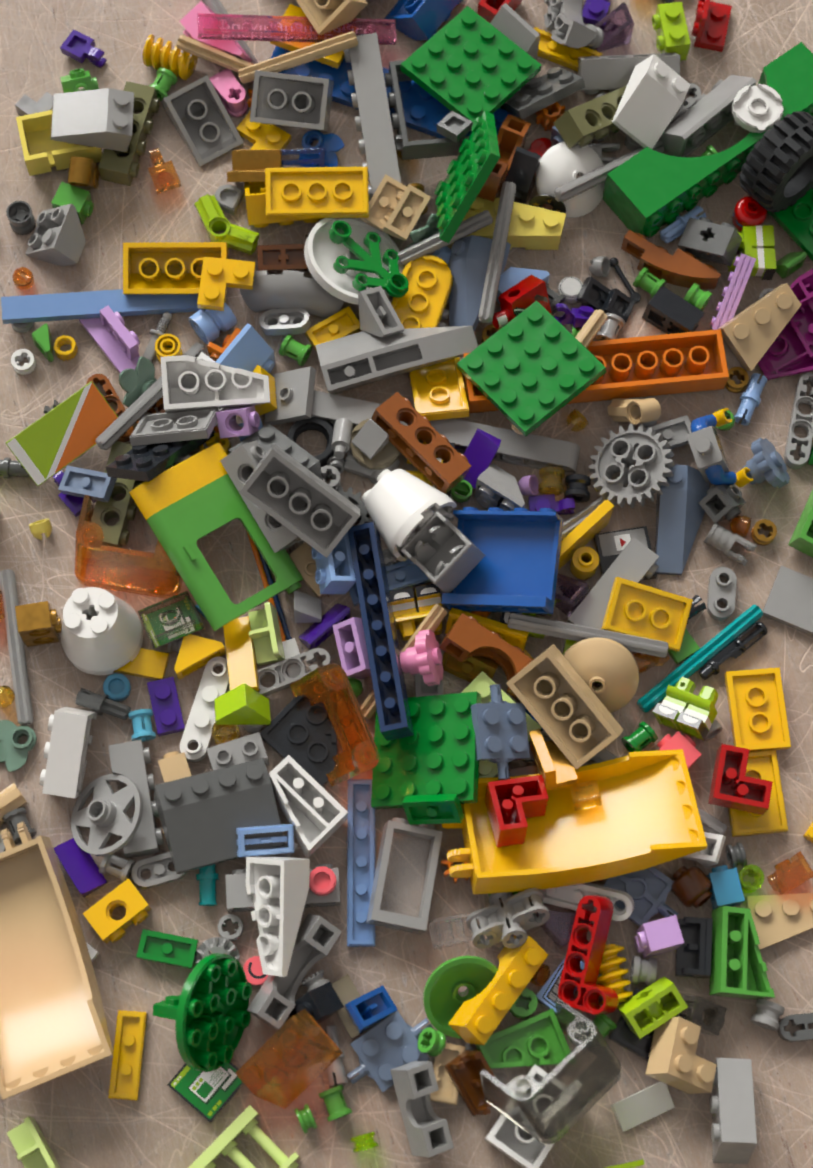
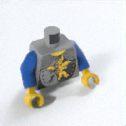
M723 408L713 414L693 420L690 425L691 433L687 434V439L698 470L706 483L710 482L713 485L736 484L741 488L752 482L754 479L746 476L751 471L748 467H744L736 473L730 471L715 426L721 427L732 422V419L728 420L725 417V412L729 409Z

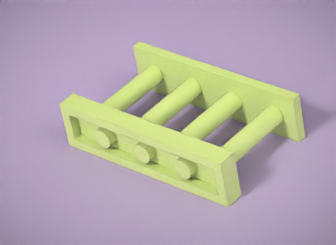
M249 1105L188 1168H215L217 1165L214 1161L221 1153L225 1157L228 1155L239 1168H256L236 1147L237 1143L234 1140L242 1132L245 1135L249 1134L280 1168H297L299 1164L296 1160L300 1156L294 1152L288 1158L257 1126L259 1122L256 1118L259 1114Z

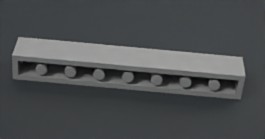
M377 33L356 36L358 45L344 50L346 63L351 62L352 70H347L349 86L354 85L355 93H351L353 109L358 108L359 116H355L357 132L362 131L363 139H359L358 142L360 155H366V162L362 163V167H368V178L370 180V186H368L369 201L385 174L401 183Z

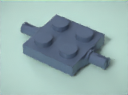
M494 684L489 686L491 702L471 705L472 723L476 737L477 761L488 760L497 763L498 780L510 779L508 762L530 758L526 714L523 703L502 701L501 684Z
M654 866L607 878L603 885L604 887L627 892L633 898L634 910L628 919L638 927L647 923L658 912L665 918L678 915V912L665 904L667 895L672 889L673 881ZM616 901L618 908H625L623 901Z
M397 1010L350 1043L358 1055L360 1066L346 1074L350 1079L359 1073L350 1080L351 1083L354 1085V1083L368 1075L376 1082L380 1090L384 1092L394 1085L391 1069L413 1061H428L430 1059L429 1056L421 1052L417 1044L421 1032L428 1027L433 1028L431 1024H428L421 1029L429 1023L428 1019L425 1018L412 1028L404 1021Z

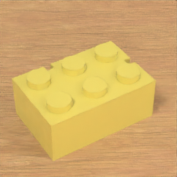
M52 110L16 117L24 159L30 176L52 172L51 167L56 166L57 170L67 169L70 166V157H83L92 159L94 163L100 162L102 157L101 148L51 140Z

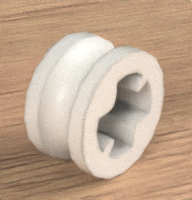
M19 349L11 356L12 366L20 375L31 374L36 368V361L30 350ZM24 358H27L29 363H24L23 366H20L18 361H23Z

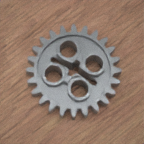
M630 424L628 431L619 426L618 434L610 430L611 438L608 440L602 437L601 440L604 445L602 447H594L598 455H590L592 461L596 463L588 467L593 472L589 476L590 479L596 482L593 487L597 492L600 491L599 494L603 499L608 497L612 504L617 501L621 508L628 502L632 509L635 506V501H638L643 507L645 505L644 499L647 497L650 501L654 502L653 494L655 492L660 495L663 494L660 489L661 485H670L665 478L674 476L673 472L668 469L675 466L674 461L670 459L674 456V453L671 449H668L670 447L668 441H663L664 437L660 432L655 435L656 432L652 427L646 431L643 424H640L637 430L633 424ZM628 448L625 454L618 455L621 449ZM653 452L649 459L643 460L646 453ZM621 472L617 479L611 480L614 473ZM646 477L643 483L636 484L638 478Z

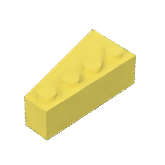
M479 196L476 197L463 221L488 210L493 223L467 236L474 235L493 239L500 198H495L494 202ZM514 202L507 242L511 244L510 250H512V247H524L525 250H558L566 213Z

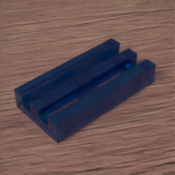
M325 148L281 150L282 156L320 154V159L282 160V166L320 164V167H325Z

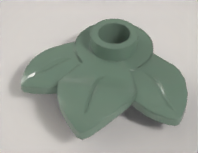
M435 213L430 215L426 226L410 232L413 242L406 248L439 233V228H437L439 217Z
M141 356L135 370L131 368L125 369L119 375V384L127 392L123 399V404L127 407H130L157 381L154 378L155 367L146 357Z
M0 720V763L5 762L9 772L22 768L27 761L28 752L36 745L37 737L32 728L24 725L17 727L9 720ZM21 736L28 737L25 744H19L18 741Z

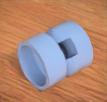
M226 303L224 311L209 309L204 311L200 309L188 318L195 333L207 345L219 337L220 330L226 332L237 324L234 313Z

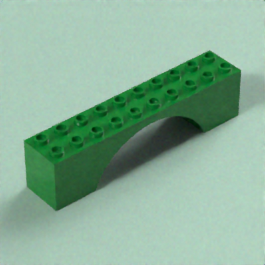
M800 42L763 67L758 84H764L773 88L781 96L783 114L780 121L784 116L796 111L807 112L813 116V54ZM750 132L744 139L729 149L702 157H676L646 147L607 174L602 199L629 230L651 238L664 224L670 225L680 213L685 210H692L703 197L709 198L717 191L719 186L724 183L726 185L731 183L737 177V174L742 171L741 168L746 162L748 154L752 152L754 145L762 139L765 132Z

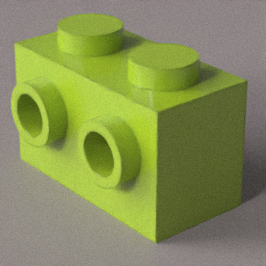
M682 1L658 4L655 15H652V27L656 30L657 50L660 53H677L680 55V61L687 60L691 42Z

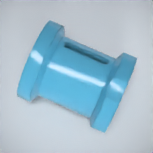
M139 709L128 713L133 725L134 734L131 736L132 741L142 740V742L156 738V733L152 729L151 716H153V711L151 709Z

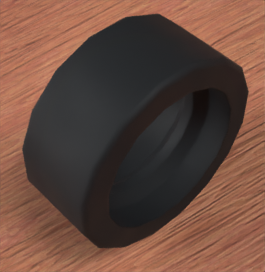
M318 417L296 421L290 427L287 437L296 443L298 436L305 431L316 430L322 432L327 439V446L322 454L314 457L320 461L321 467L326 466L327 460L334 453L331 448L334 431L332 426Z

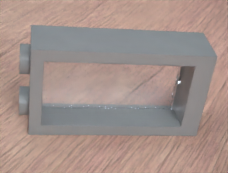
M392 818V821L388 820L383 825L366 924L420 935L426 931L443 831L435 830V826L430 824L409 825L408 820L402 818Z

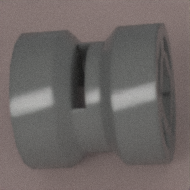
M21 200L11 203L6 210V214L13 232L19 235L31 233L35 228L36 222L30 205Z

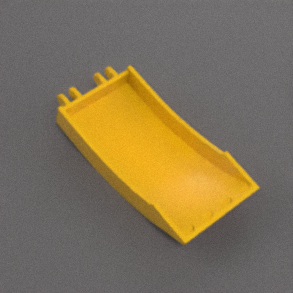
M683 749L629 752L627 756L575 769L578 778L576 783L547 790L549 800L545 816L526 818L528 829L524 844L496 847L485 803L487 784L491 781H499L498 777L478 778V803L461 804L464 813L462 823L442 824V827L446 829L462 828L465 848L449 850L446 853L447 860L451 863H468L450 867V876L454 878L470 877L473 895L519 892L529 888L549 889L588 883L644 870L706 849L707 843ZM540 774L510 776V779L535 776Z

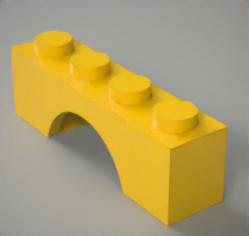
M527 936L526 942L519 947L507 948L504 946L497 956L499 967L492 981L477 996L465 1001L448 1025L466 1043L485 1045L545 961L548 954L531 936Z

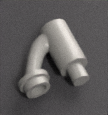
M340 418L335 421L331 444L334 453L327 460V465L336 467L340 474L344 471L346 460L343 457L350 449L353 428L352 422L346 418Z

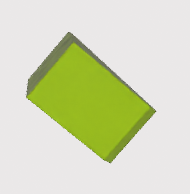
M246 683L214 699L215 725L271 724L269 699Z

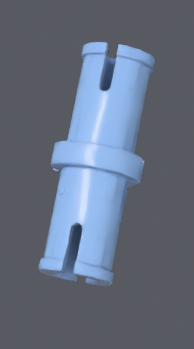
M753 373L751 375L746 392L741 394V403L734 416L736 423H739L743 417L740 425L748 426L750 424V419L755 407H758L761 402L760 395L768 380L764 375L758 384L757 381L761 374Z

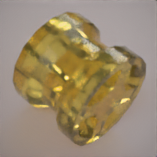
M551 466L539 469L541 483L538 485V491L545 495L563 494L564 485L562 480L565 478V470Z
M214 723L212 736L215 744L219 745L240 738L238 725H215Z

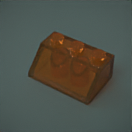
M303 1009L292 1016L235 1074L254 1096L286 1109L343 1052L306 1009Z

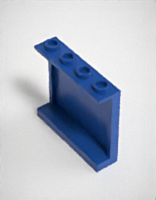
M474 507L453 510V515L458 518L457 528L486 556L451 593L442 594L441 604L449 610L453 607L462 611L553 614L564 522L561 516L554 509L541 508L539 511H530L526 508H514L513 511H504L497 507H490L488 511H480Z

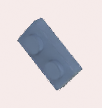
M67 465L58 490L63 494L108 503L117 478L108 477L107 473Z

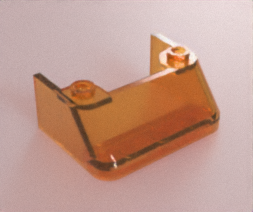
M84 495L75 544V575L78 581L85 586L170 599L177 596L181 590L183 579L159 540L154 553L102 545L104 537L102 528L98 524L91 522L94 505L91 497Z

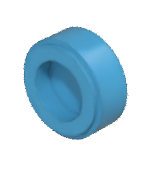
M115 673L105 679L103 691L110 700L121 702L130 695L131 684L126 676Z

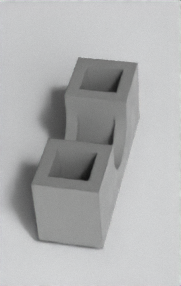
M413 1061L391 1069L412 1156L432 1157L454 1148L447 1120L439 1118L431 1105L430 1094L439 1090L432 1062Z

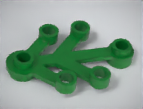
M342 220L335 221L329 230L331 241L335 244H343L360 260L338 256L333 264L334 270L340 274H345L348 269L375 273L379 277L372 278L363 273L357 274L352 281V286L357 291H364L367 287L375 288L381 286L382 289L393 297L400 298L405 296L408 292V280L403 274L399 273L398 252L394 249H387L382 256L383 263L388 266L387 271L382 267L379 247L381 238L376 232H368L363 240L364 245L369 249L368 254L350 237L352 233L350 225Z

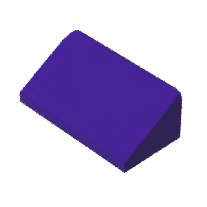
M478 428L464 453L471 468L463 480L468 481L475 489L477 478L489 467L501 443L500 439Z
M340 603L335 604L322 616V622L312 624L299 636V640L309 650L317 648L334 633L333 625L350 619V608Z
M74 838L54 847L58 859L83 898L108 883L103 874L99 873V868L92 856L82 850Z

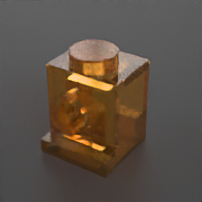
M801 851L790 858L792 863L788 858L774 866L776 871L767 877L774 891L785 894L813 878V871Z

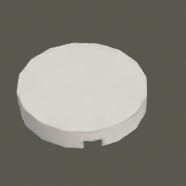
M748 85L738 91L734 98L732 114L735 121L742 128L750 132H766L777 121H780L782 117V99L773 88L767 85Z

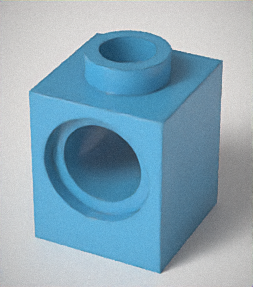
M727 865L711 869L712 873H709L707 877L712 884L711 893L713 895L710 900L713 910L721 906L732 907L742 904L745 899L737 868L728 869Z

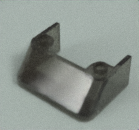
M560 998L555 1001L557 1020L562 1032L568 1036L569 1040L576 1047L544 1079L538 1082L528 1075H519L505 1085L485 1069L480 1072L485 1101L543 1144H553L559 1141L620 1080L622 1075L620 1061L596 1025Z

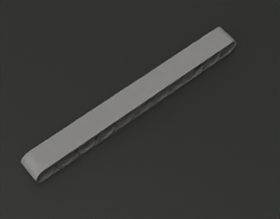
M314 390L311 417L325 420L332 428H334L337 419L346 418L352 422L353 431L361 421L372 418L375 409L381 404ZM454 418L430 421L432 427L439 434L444 435L450 443H455L454 449L458 453H465L478 428L501 440L500 447L493 458L495 461L564 475L576 473L581 448L575 443L533 434L525 437L515 433L513 430ZM399 421L402 425L408 426L407 423Z

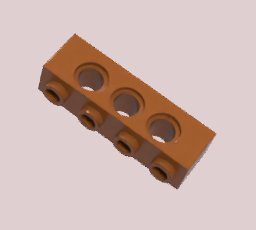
M396 392L375 409L371 419L389 435V441L436 489L446 494L466 477L471 468L467 458L462 453H458L450 445L449 440L444 435L439 434L432 427L430 421L413 408L412 403L407 398L402 397ZM399 421L407 423L408 426L402 425ZM418 440H423L426 444H422ZM436 458L442 459L445 463L439 462Z

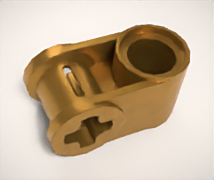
M70 157L68 184L84 187L91 186L97 189L100 177L99 166L89 158Z

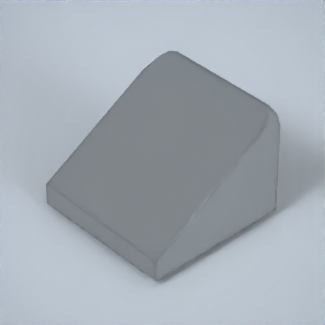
M369 419L351 443L371 460L389 442V435L372 419Z
M294 591L295 623L322 622L321 599L300 591Z

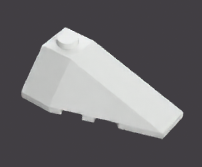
M189 355L160 357L165 412L213 407L223 409L270 403L269 376L197 359Z

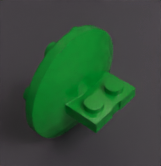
M210 954L203 958L191 971L181 995L166 996L164 1001L153 1004V1016L176 1020V1042L183 1061L194 1070L211 1072L232 1060L244 1028H247L250 1024L251 1014L247 1009L249 1007L252 986L247 982L245 972L238 960L226 954Z

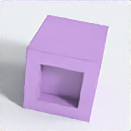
M255 405L224 408L216 412L220 439L247 436L259 430L260 417L258 412L255 411ZM237 415L240 416V417L243 419V422H244V426H243V427H241V426H239V425L237 424V422H236V416H237Z

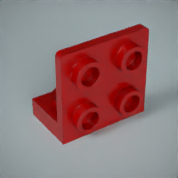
M710 0L698 1L695 14L696 19L691 36L695 37L694 47L723 52L731 5L711 2Z

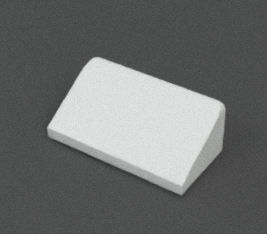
M661 1081L610 1105L623 1132L675 1108L667 1085Z

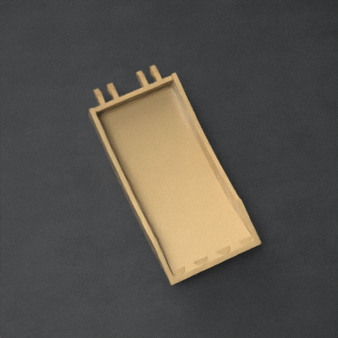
M25 822L17 824V831L22 841L21 845L15 846L13 836L8 829L1 831V837L6 851L0 853V1094L2 1100L113 1055L94 968L78 915L50 837L42 835L32 840Z

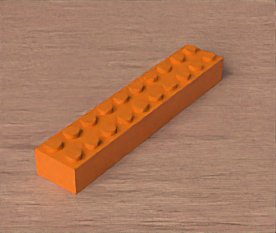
M721 329L591 341L586 349L606 367V373L567 404L612 400L614 398H636L724 389L729 374ZM463 353V358L469 353ZM463 374L469 413L499 411Z

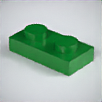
M457 794L407 795L402 801L409 825L462 823L464 818Z
M142 929L136 957L138 959L193 969L199 940Z

